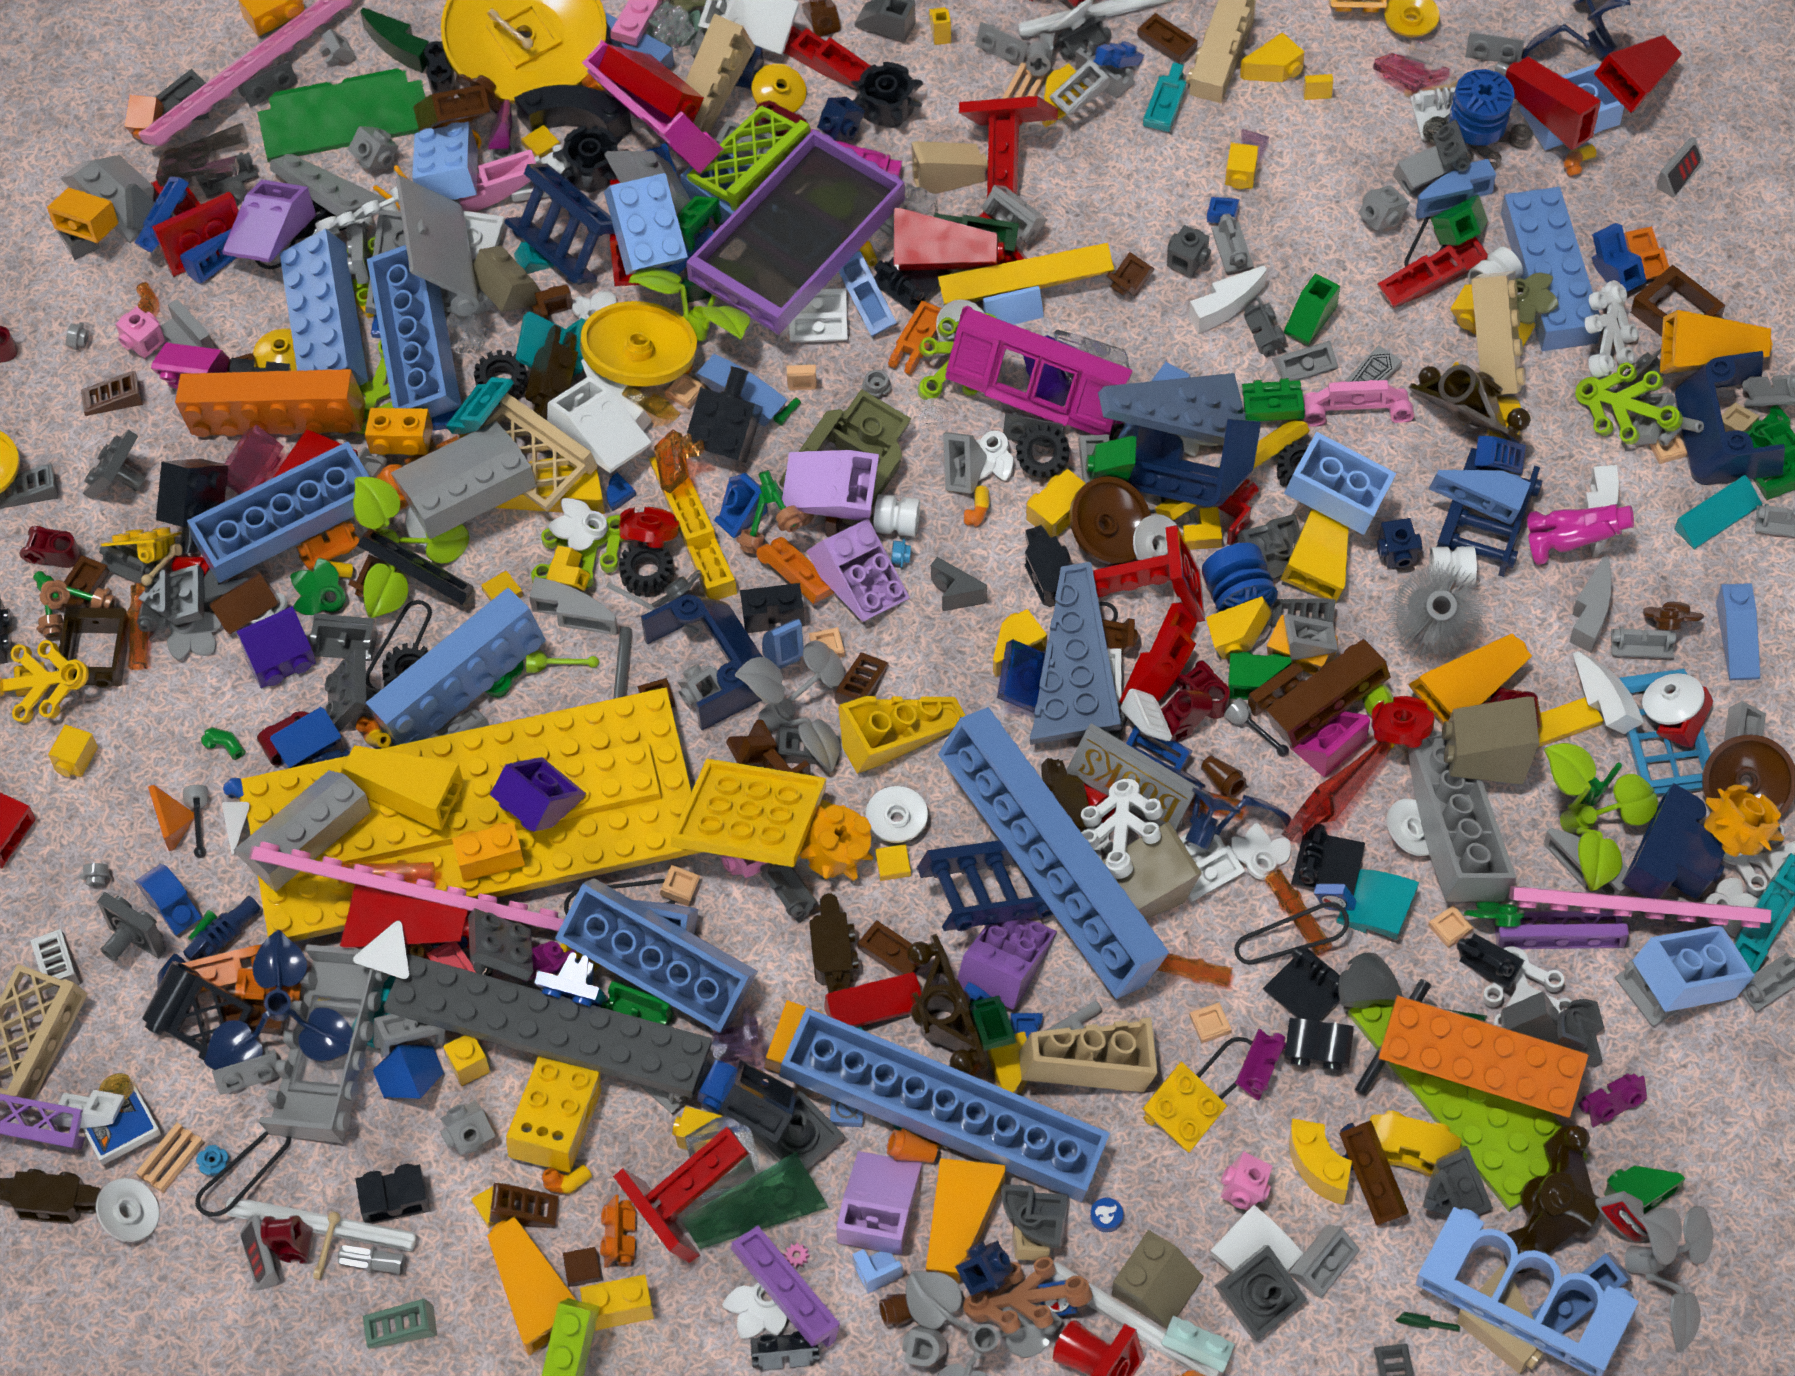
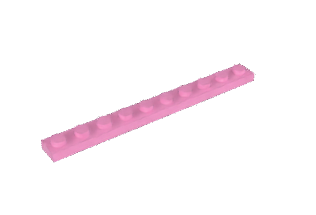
M318 0L141 131L139 136L143 143L156 146L168 143L173 134L188 128L192 124V120L197 116L211 111L213 104L233 94L232 90L251 80L253 75L259 70L270 67L275 58L290 52L295 43L310 37L315 28L330 22L334 14L349 8L353 4V0Z
M261 841L260 847L252 846L249 855L251 860L462 908L468 911H473L476 908L505 920L556 932L559 931L564 919L558 918L559 912L540 908L539 913L527 911V904L509 901V906L496 903L498 897L479 893L478 899L467 897V890L448 886L446 892L435 889V882L417 879L416 884L404 882L405 875L386 871L385 877L373 874L374 868L355 864L354 869L341 867L342 860L324 856L323 862L311 860V853L292 849L290 855L278 852L279 845Z

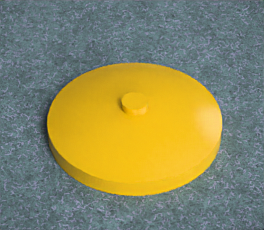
M626 301L605 306L594 312L585 321L581 330L580 350L586 363L602 377L624 385L656 386L671 382L685 374L692 366L696 357L697 337L691 324L674 310L655 303Z

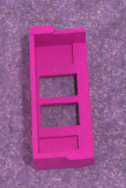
M601 40V43L582 62L588 68L587 72L613 98L625 106L634 117L640 118L647 123L660 138L700 174L718 153L724 149L706 131L702 132L681 111L673 119L601 73L598 68L608 47Z
M964 306L957 326L945 378L985 393L984 396L1047 420L1061 423L1063 426L1069 425L1093 435L1109 434L1110 437L1116 424H1122L1123 422L1103 417L1098 392L1104 386L1129 384L1133 370L978 312L970 306ZM1006 349L1035 359L1027 392L997 382ZM1044 364L1074 374L1065 407L1035 396Z

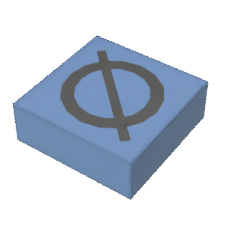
M831 1098L830 1121L835 1126L863 1127V1111Z

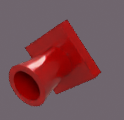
M1073 1320L1061 1332L1053 1351V1361L1055 1363L1071 1367L1090 1376H1134L1144 1361L1137 1330L1127 1324L1123 1325L1110 1344L1089 1331L1077 1320Z

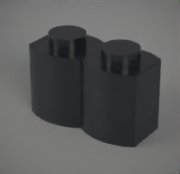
M1289 1018L1284 1059L1291 1060L1290 1065L1294 1067L1310 1068V1063L1322 1064L1325 1071L1342 1072V1067L1349 1068L1354 1026Z

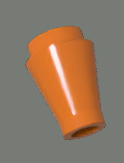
M904 1128L900 1131L893 1130L887 1144V1154L893 1156L894 1160L918 1161L932 1164L936 1159L938 1151L936 1144L930 1143Z

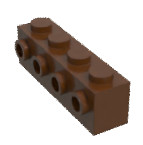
M1364 638L1358 643L1349 646L1343 654L1332 662L1324 664L1318 672L1307 680L1298 683L1292 691L1282 698L1276 699L1266 709L1271 726L1292 748L1296 747L1391 678L1386 660Z

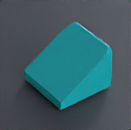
M521 242L514 253L516 262L524 268L527 274L554 266L527 242Z

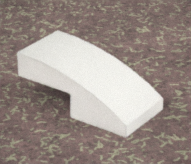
M93 1090L90 1097L63 1093L58 1105L83 1109L80 1128L99 1127L114 1123L125 1098L124 1095ZM60 1114L53 1119L54 1125L71 1127L73 1114Z

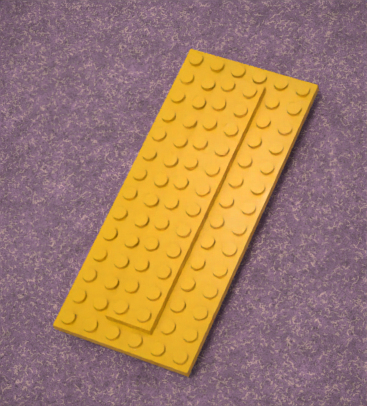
M667 687L381 748L380 750L459 763L464 784L442 830L434 829L367 798L371 812L314 860L323 862L324 856L342 860L341 867L354 869L355 864L374 868L373 874L385 877L386 871L405 875L404 882L416 884L417 879L427 880L436 883L435 889L446 892L448 886L467 890V897L478 899L479 893L501 897L701 853L700 851L671 847V836L691 794V788ZM348 756L242 778L245 802L249 803L247 817L250 835L327 771L342 773V762ZM543 757L582 789L586 795L555 826L534 832L522 826L521 821L511 812L503 810L499 806V802L490 793L506 764ZM503 822L508 824L514 822L525 866L463 882L452 838L458 837L466 831L477 832L489 829L496 823ZM300 871L275 892L258 876L268 937L275 931L280 930L289 940L295 942L344 931L355 884Z

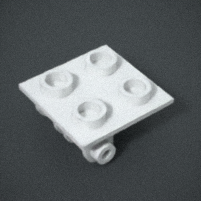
M1443 87L1442 92H1440L1439 88L1429 91L1419 90L1418 93L1410 96L1421 141L1433 140V134L1442 126L1449 124L1448 118L1456 87L1450 88V91H1448L1447 87Z

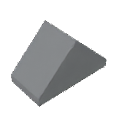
M945 432L943 433L945 490L973 493L987 455L973 435Z
M1291 614L1284 616L1291 661L1338 651L1333 622Z

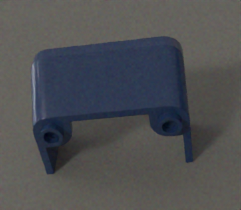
M1763 351L1713 358L1679 384L1675 390L1676 408L1681 412L1682 416L1704 423V429L1700 433L1685 429L1681 430L1684 446L1687 450L1690 474L1693 480L1699 484L1712 485L1734 482L1743 475H1746L1748 479L1783 475L1784 444L1754 448L1752 439L1746 432L1740 430L1725 432L1716 388L1742 385L1743 381L1749 377H1762Z
M1239 419L1227 420L1220 468L1182 460L1184 444L1178 435L1135 425L1133 436H1136L1135 466L1128 479V483L1140 492L1205 507H1219L1253 471L1261 422Z
M683 595L642 615L644 640L649 644L682 628L686 624L702 620L726 657L728 663L722 665L717 671V683L721 690L696 702L698 724L700 729L704 730L762 701L745 682L735 677V674L747 661L763 656L729 604L724 601L695 595Z

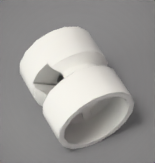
M1498 247L1488 255L1487 260H1482L1468 272V279L1472 285L1471 279L1480 274L1515 271L1516 278H1520L1523 275V267L1519 258L1511 250L1505 247Z
M878 494L873 524L875 532L891 534L894 530H897L900 536L916 537L920 517V499L903 497L901 501H897L895 496Z
M1474 546L1456 547L1455 551H1451L1449 547H1431L1429 571L1431 568L1432 577L1434 570V576L1435 572L1438 573L1439 582V561L1440 575H1442V565L1443 575L1446 578L1444 570L1449 575L1455 566L1450 582L1461 567L1455 579L1457 586L1467 577L1468 579L1463 586H1466L1469 582V586L1475 584L1477 562Z

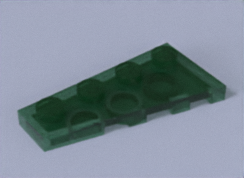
M794 1152L683 1217L682 1221L698 1248L702 1249L742 1236L757 1226L764 1229L829 1207L797 1152Z

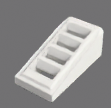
M1130 689L1120 707L1121 711L1143 734L1166 742L1170 741L1172 734L1155 697L1136 689Z
M61 929L30 940L40 972L49 975V973L66 967L67 970L54 974L52 977L80 984ZM57 939V944L40 949V945ZM59 949L61 950L60 953L43 958V955H46ZM62 958H63V960H64V961H62V962H60V963H57V964H54V965H52V966H49V967L46 966V964L52 963V962L57 961V960H60V959H62ZM53 986L48 988L49 995L58 992L59 987Z

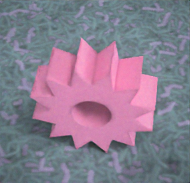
M797 1242L795 1246L791 1244V1248H786L787 1252L783 1256L786 1257L792 1266L794 1265L797 1268L799 1265L803 1268V1263H808L807 1258H810V1255L807 1252L809 1250L804 1249V1244L799 1246ZM799 1253L800 1257L794 1258L793 1254Z

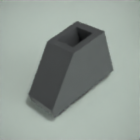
M872 0L867 2L855 21V27L906 42L916 23L915 1Z

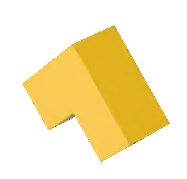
M946 7L929 9V22L934 45L951 43L949 10Z
M1218 507L1200 508V524L1183 526L1182 535L1189 549L1221 548L1222 532Z
M557 545L546 579L585 592L590 573L578 567L582 557L581 553L573 548Z

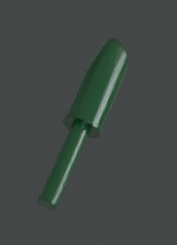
M1404 1311L1395 1319L1398 1323L1423 1329H1429V1326L1458 1332L1460 1329V1325L1430 1320L1431 1316Z

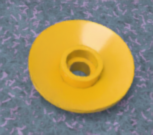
M1390 0L1384 11L1387 25L1394 32L1407 37H1419L1430 33L1436 28L1440 17L1438 6L1433 0Z
M770 64L761 68L756 73L752 82V96L757 105L763 101H773L794 113L803 105L806 98V85L802 76L795 69L784 64ZM776 83H781V84H783V85L785 86V88H784V89L778 88L777 85H776Z
M282 328L270 331L257 341L253 350L257 367L266 368V361L290 364L291 371H297L291 329Z

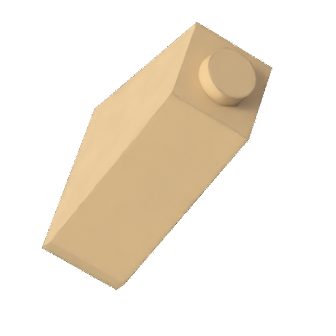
M911 142L912 177L920 198L985 181L988 161L985 154H980L977 144Z
M1501 1265L1478 1291L1492 1298L1507 1268ZM1511 1279L1500 1303L1534 1320L1514 1280ZM1463 1309L1460 1310L1456 1323L1517 1373L1521 1374L1526 1367L1532 1370L1544 1356L1540 1349Z

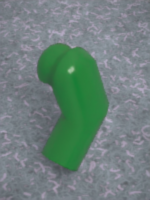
M211 727L204 731L205 734L201 737L203 746L213 749L216 744L222 745L233 760L245 755V749L232 732Z

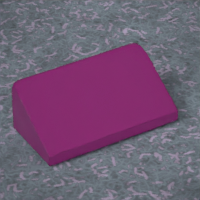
M509 100L503 102L492 123L488 149H506L510 146L513 122L511 102Z

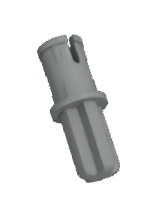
M343 1245L338 1252V1263L340 1265L367 1269L368 1273L376 1270L402 1275L406 1259L405 1254L377 1251V1247L365 1249Z

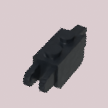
M1039 525L1025 530L1028 547L1025 551L1026 560L1024 567L1042 604L1053 607L1055 606L1060 570L1062 566L1070 565V555L1066 546L1060 545L1057 536L1050 537L1044 527Z

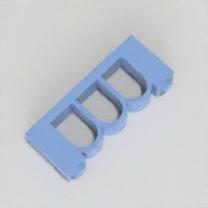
M1454 1207L1418 1273L1416 1286L1590 1376H1603L1639 1301L1634 1299V1296L1629 1291L1620 1287H1615L1614 1289L1607 1286L1605 1292H1603L1597 1281L1582 1273H1568L1561 1277L1560 1268L1555 1260L1546 1253L1525 1251L1518 1255L1517 1247L1511 1237L1503 1231L1483 1229L1484 1222L1480 1220L1476 1213L1468 1209L1460 1210ZM1481 1246H1492L1504 1253L1508 1262V1267L1492 1298L1457 1280L1471 1253ZM1523 1268H1535L1542 1271L1548 1277L1551 1285V1290L1535 1320L1500 1303L1512 1277ZM1566 1290H1578L1585 1293L1591 1299L1594 1307V1314L1579 1343L1543 1325L1555 1299Z

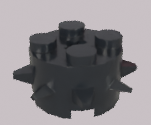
M883 62V66L879 67L872 65L861 74L859 81L851 82L852 85L859 89V95L853 102L865 110L863 118L875 125L889 126L891 128L901 126L902 122L911 116L914 107H922V103L915 99V92L923 85L922 80L912 79L909 75V70L898 63Z
M581 126L566 134L563 148L553 152L552 156L564 163L565 169L561 173L564 178L567 177L570 183L583 189L585 192H595L597 189L610 185V180L617 178L605 154L607 151H618L617 145L623 138L622 136L614 137L612 132L601 126L600 130L598 126H593L592 129H587V126Z

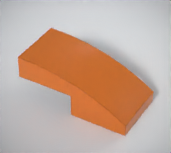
M1652 226L1624 233L1628 251L1641 256L1646 281L1656 279L1669 268L1664 248H1659Z

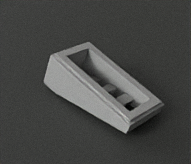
M1089 59L1049 97L1065 114L1071 116L1104 91L1111 84L1110 78ZM1090 75L1096 80L1093 84L1087 79ZM1083 82L1088 89L1085 91L1078 84ZM1074 88L1081 96L1077 98L1070 90ZM1066 95L1073 103L1069 106L1061 98L1062 96Z

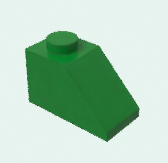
M1128 436L1096 444L1092 455H1087L1086 472L1090 473V481L1106 476L1116 477L1127 482L1135 466L1136 436Z
M1633 1165L1625 1172L1623 1169L1617 1170L1607 1179L1608 1184L1604 1195L1608 1196L1625 1191L1643 1201V1213L1646 1214L1679 1192L1685 1177L1681 1173Z

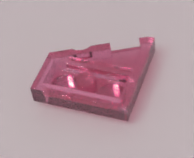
M1395 53L1376 58L1373 69L1382 73L1383 77L1396 80L1411 91H1419L1422 88L1448 79L1450 68L1442 66L1441 69L1436 71L1424 68L1425 61L1407 58Z

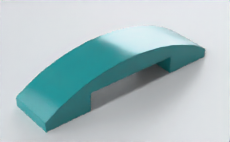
M1792 853L1784 860L1754 905V908L1771 910L1770 923L1761 922L1760 928L1742 926L1733 941L1753 974L1757 972L1769 952V946L1795 905V855Z

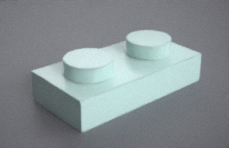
M1172 1316L1161 1345L1222 1373L1228 1364L1234 1347V1343L1222 1336L1212 1334L1187 1320H1182L1175 1316Z

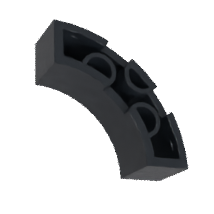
M551 85L529 90L514 97L517 118L530 133L542 125L549 129L563 127L566 124L587 126V129L598 126L599 130L601 126L612 132L614 137H623L632 131L630 111L617 99L593 88L579 85Z

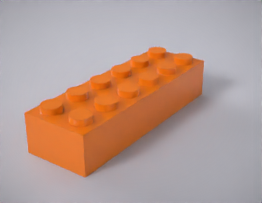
M351 369L180 374L175 404L191 435L199 437L246 434L257 436L264 434L291 435L293 433H304L306 429L318 434L327 432L343 434L361 432L366 404Z
M1396 995L1378 1054L1379 1059L1570 1118L1589 1056L1587 1053L1400 995Z

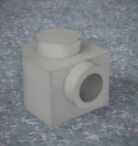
M922 1326L910 1329V1332L906 1333L902 1345L903 1352H906L904 1362L918 1366H929L941 1360L947 1350L944 1336L937 1330Z

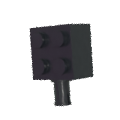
M731 366L724 391L718 393L700 387L683 444L746 463L763 407L743 400L741 394L749 371Z
M202 458L161 461L156 520L182 527L180 542L182 552L198 553L199 549L191 537L187 520L225 502L229 465Z

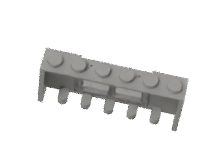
M306 945L305 951L313 960L311 972H306L300 982L305 988L303 1001L294 1000L292 1009L306 1022H308L310 1013L316 1008L335 1010L348 1022L353 1031V1036L348 1054L331 1061L319 1062L305 1056L299 1046L298 1037L304 1027L297 1023L295 1031L286 1030L284 1032L283 1039L290 1050L287 1060H277L276 1072L282 1078L279 1090H269L268 1102L274 1108L272 1118L260 1117L259 1124L270 1135L343 1143L345 1133L350 1126L353 1102L358 1095L357 1081L360 1071L364 1069L366 1063V1046L373 1036L375 1011H378L380 1008L384 982L388 978L386 973L354 963V956L362 949Z

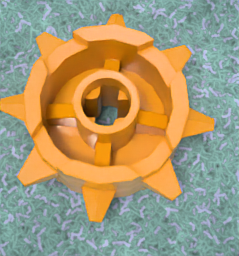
M1736 784L1729 786L1726 791L1719 788L1720 799L1706 798L1705 803L1712 811L1704 822L1705 829L1712 833L1722 843V849L1733 857H1737L1740 853L1751 856L1758 855L1764 847L1771 851L1772 848L1768 842L1769 840H1784V836L1778 830L1780 826L1778 820L1781 817V813L1765 795L1762 794L1760 798H1757L1753 794L1746 792L1747 786Z
M833 804L826 809L819 805L802 846V852L799 855L801 859H808L810 869L823 876L824 879L845 874L854 881L858 878L857 864L861 860H873L874 858L868 852L871 847V824L866 817L861 816L845 805Z

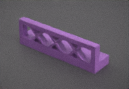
M1581 911L1525 912L1524 918H1521L1520 926L1502 927L1495 925L1496 945L1503 949L1506 947H1517L1520 949L1624 948L1629 935L1628 925L1623 924L1622 916L1613 915V911H1600V914L1584 913ZM1569 920H1578V921H1579L1580 923H1582V924H1566V923H1567ZM1601 920H1615V924L1598 923ZM1537 921H1547L1550 925L1534 924Z
M0 1094V1101H6L13 1112L2 1121L0 1120V1134L82 1149L85 1137L78 1136L83 1109ZM14 1103H16V1104H22V1105H24V1106H22L21 1108L17 1109V1107L15 1106ZM31 1107H37L44 1119L33 1127L28 1126L21 1114ZM45 1109L53 1110L55 1112L48 1115ZM62 1113L73 1114L69 1134L59 1132L52 1122L54 1118ZM17 1118L20 1124L11 1123L10 1121ZM48 1124L51 1130L42 1129L41 1127Z
M759 1226L732 1242L730 1249L812 1347L822 1341L828 1348L836 1341L840 1327L838 1320Z

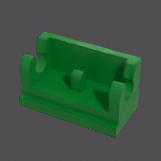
M695 196L677 214L684 245L687 243L689 252L695 248L693 236L703 226L709 224L711 215H713L716 225L721 221L719 198Z
M614 981L611 982L608 988L609 999L607 1003L602 1002L601 1005L605 1009L666 1026L669 1025L673 1017L671 1005L667 1002Z

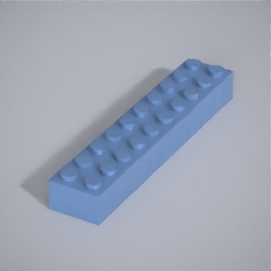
M987 707L961 717L939 751V757L997 837L1005 845L1008 852L1044 899L1114 998L1119 999L1143 988L1169 954L1162 940L1152 930L1145 917L1138 911L1125 890L1122 889L1110 873L1108 867L1096 854L1089 841L1079 831L1072 818L1065 812L1054 794L1037 774L1035 768L1029 763L990 708Z
M806 1008L781 1063L779 1076L781 1078L985 1163L1005 1165V1171L1057 1193L1068 1194L1069 1198L1081 1203L1110 1135L1109 1132L810 1008Z

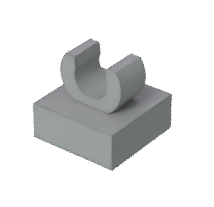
M330 28L322 35L326 44L321 46L319 52L325 56L329 55L324 60L325 63L335 66L341 59L348 64L356 58L345 37Z

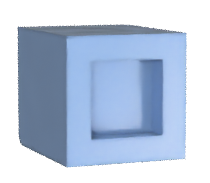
M862 1249L852 1254L853 1266L867 1293L903 1277V1266L900 1261L895 1260L892 1253L880 1251L868 1257L865 1249Z

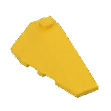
M864 696L840 704L838 707L842 748L857 774L888 763L952 732L958 720L966 716L955 697L922 696L920 699H903L902 696H893L891 699H876V696Z

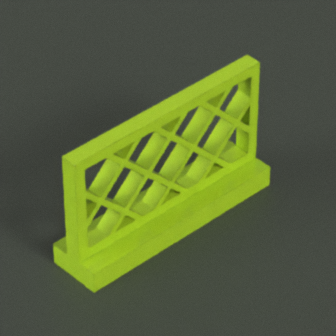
M761 105L719 144L724 150L720 151L700 174L694 168L687 174L688 181L729 202L731 210L736 211L810 134V125L803 120L795 123ZM762 117L771 121V124L755 126ZM789 130L784 136L776 137V131ZM772 132V138L756 139L757 134ZM752 135V141L737 144L741 137ZM771 147L765 154L758 155L757 149ZM753 150V156L738 158V152ZM723 154H734V159L718 161ZM753 164L747 171L739 172V166ZM735 168V173L719 175V169ZM715 170V176L700 177L704 172ZM734 182L727 190L720 187L722 183Z

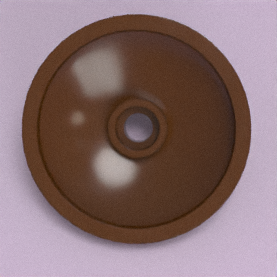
M1106 476L1095 478L1084 484L1073 497L1069 512L1071 530L1079 546L1095 560L1111 565L1124 564L1136 558L1133 547L1135 529L1144 518L1151 516L1145 499L1135 487L1122 479ZM1099 522L1104 525V530L1100 527Z
M1748 734L1732 737L1712 751L1702 773V789L1705 799L1707 797L1720 799L1719 788L1726 791L1729 786L1735 784L1742 785L1741 778L1744 775H1749L1751 783L1747 786L1746 792L1753 794L1757 798H1760L1762 794L1775 804L1781 813V817L1787 812L1795 798V765L1790 755L1781 745L1767 737Z

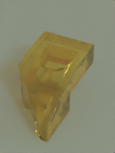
M629 385L621 393L645 411L659 418L676 420L681 414L669 401L655 393L648 398L645 394Z

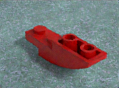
M1181 602L1171 603L1150 652L1140 653L1119 700L1121 705L1130 689L1151 694L1158 702L1174 683L1187 663L1196 645L1190 637L1198 620Z

